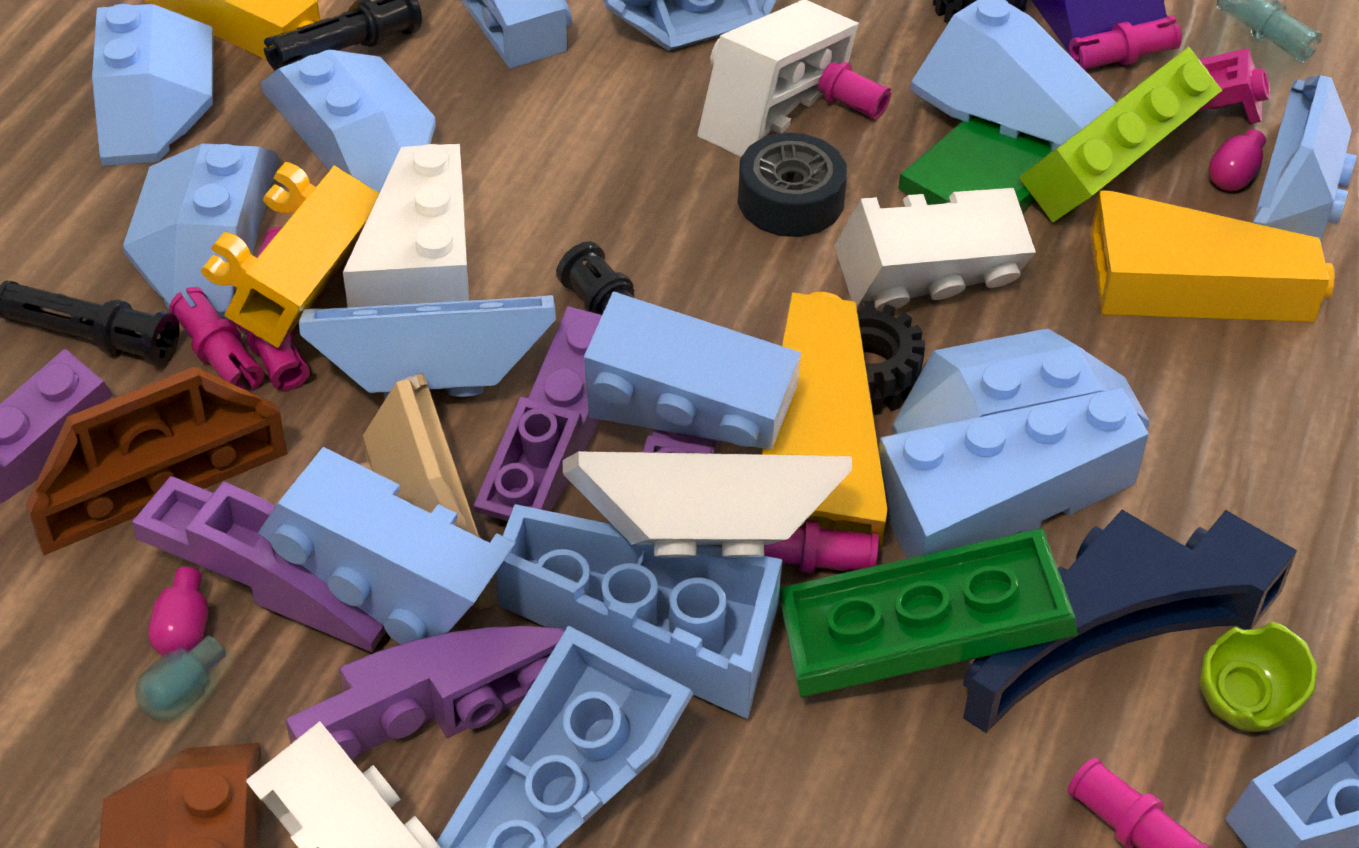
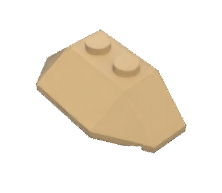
M424 373L411 375L396 382L363 434L366 462L359 463V465L399 484L397 497L429 513H432L438 504L458 513L454 525L479 537ZM491 580L472 607L479 610L492 607Z

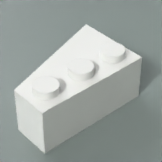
M320 721L246 780L260 800L266 804L292 836L290 838L298 848H441L416 816L403 825L391 810V807L401 800L374 765L362 773Z

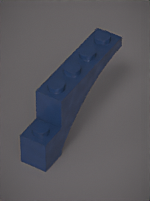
M1121 510L1104 530L1095 526L1087 534L1077 552L1076 561L1068 570L1062 566L1058 567L1076 618L1078 635L976 658L963 681V686L969 689L963 719L987 733L1016 703L1052 677L1087 658L1130 642L1170 632L1218 626H1238L1244 630L1252 629L1282 592L1297 550L1227 510L1223 512L1208 531L1198 527L1185 546L1128 512Z

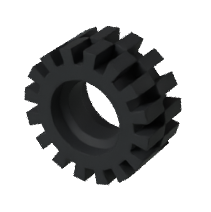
M864 301L863 310H857L863 352L874 353L887 360L880 363H865L873 415H880L882 404H886L892 412L900 408L901 399L906 401L922 371L925 340H921L923 332L919 325L911 327L912 317L904 312L898 318H895L894 306L885 304L881 312L874 310L875 301Z

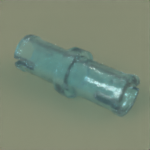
M1217 0V8L1226 11L1252 28L1251 35L1260 41L1269 39L1295 56L1300 62L1308 60L1316 51L1309 46L1310 43L1319 45L1322 40V33L1313 30L1286 12L1287 6L1278 0H1272L1271 2L1268 0Z

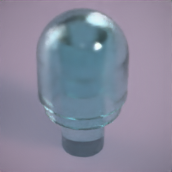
M207 636L189 652L182 648H176L173 652H166L145 670L137 681L135 698L139 708L147 716L157 720H169L181 715L205 694V688L210 685L207 673L226 657L223 647L213 637Z

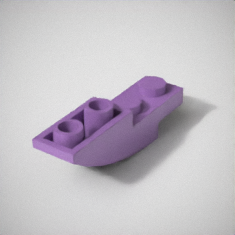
M567 306L529 397L520 396L474 503L475 512L508 521L515 504L551 511L569 483V480L563 475V460L578 451L586 450L600 419L589 418L584 355L602 315Z
M67 349L62 350L0 404V504L38 479L67 416L103 403L112 396L105 382Z
M170 476L132 521L137 540L250 586L254 603L370 652H373L386 633L382 624L359 607L350 606L337 599L329 590L327 583L300 564L290 563L279 556L271 543L258 534L276 505L223 481L218 489L212 493Z
M533 626L488 627L464 630L413 640L339 667L343 692L285 719L290 744L320 721L353 761L357 755L390 739H400L409 736L423 723L435 719L447 739L468 728L476 729L483 727L494 720L499 713L523 701L564 631L562 628Z

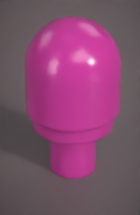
M1250 129L1244 136H1234L1227 139L1212 156L1208 167L1210 179L1218 188L1225 191H1237L1249 184L1262 166V148L1266 144L1264 134L1259 130Z
M178 568L175 571L172 587L164 589L153 605L148 626L149 642L159 655L168 659L178 660L192 655L198 650L204 638L209 610L206 598L199 593L203 575L195 568Z

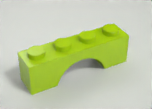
M1188 46L1018 178L1049 219L1055 222L1092 197L1218 95L1222 89Z

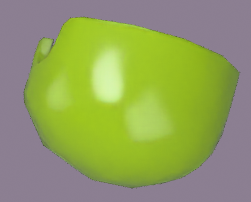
M1269 622L1263 627L1247 630L1234 627L1220 636L1216 643L1210 646L1201 661L1199 687L1216 717L1243 731H1269L1290 722L1313 695L1316 685L1317 664L1307 643L1282 624Z

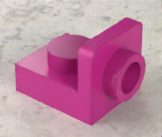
M1249 48L1199 59L1222 91L1198 111L1219 109L1229 104L1243 102L1250 124L1261 122L1262 101L1270 99V87L1264 67L1255 69Z

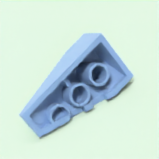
M976 0L954 14L914 76L910 91L951 117L969 122L973 115L1001 125L1000 134L1017 139L1019 134L1023 132L1050 141L1049 146L1052 151L1116 103L1031 16L1009 4L1006 0Z
M568 625L437 840L438 845L441 848H557L658 756L693 696L692 690Z

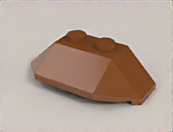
M192 367L67 416L26 503L37 542L43 555L137 517L170 476L205 489L287 455L280 411L275 403L197 367Z
M259 743L186 748L103 799L99 848H258L259 797L246 780L260 769L261 749Z

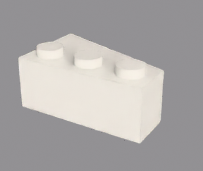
M801 0L720 35L711 53L710 61L713 69L697 137L742 157L751 144L762 139L769 132L783 133L791 125V118L786 116L800 103L810 107L823 95V93L818 91V84L825 68L832 62L837 64L849 62L859 23L808 0Z
M427 144L400 148L343 271L347 307L469 301L460 144Z
M1014 188L953 192L949 196L951 202L927 205L924 194L907 195L903 199L905 207L880 208L877 197L861 198L834 245L851 300L856 302L857 310L863 309L864 301H875L876 311L882 312L885 304L898 309L906 305L910 298L930 294L933 300H941L961 293L969 285L985 282L988 288H995L1017 280L1021 276L1020 272L1036 251Z

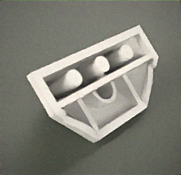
M578 451L563 460V475L632 545H654V557L661 558L697 556L696 545H722V557L725 558L763 557L764 545L787 540L852 471V456Z

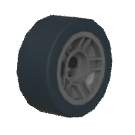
M785 132L765 136L751 144L740 158L738 205L744 217L761 230L779 236L795 237L819 233L834 224L844 209L847 164L839 150L823 139L804 133Z

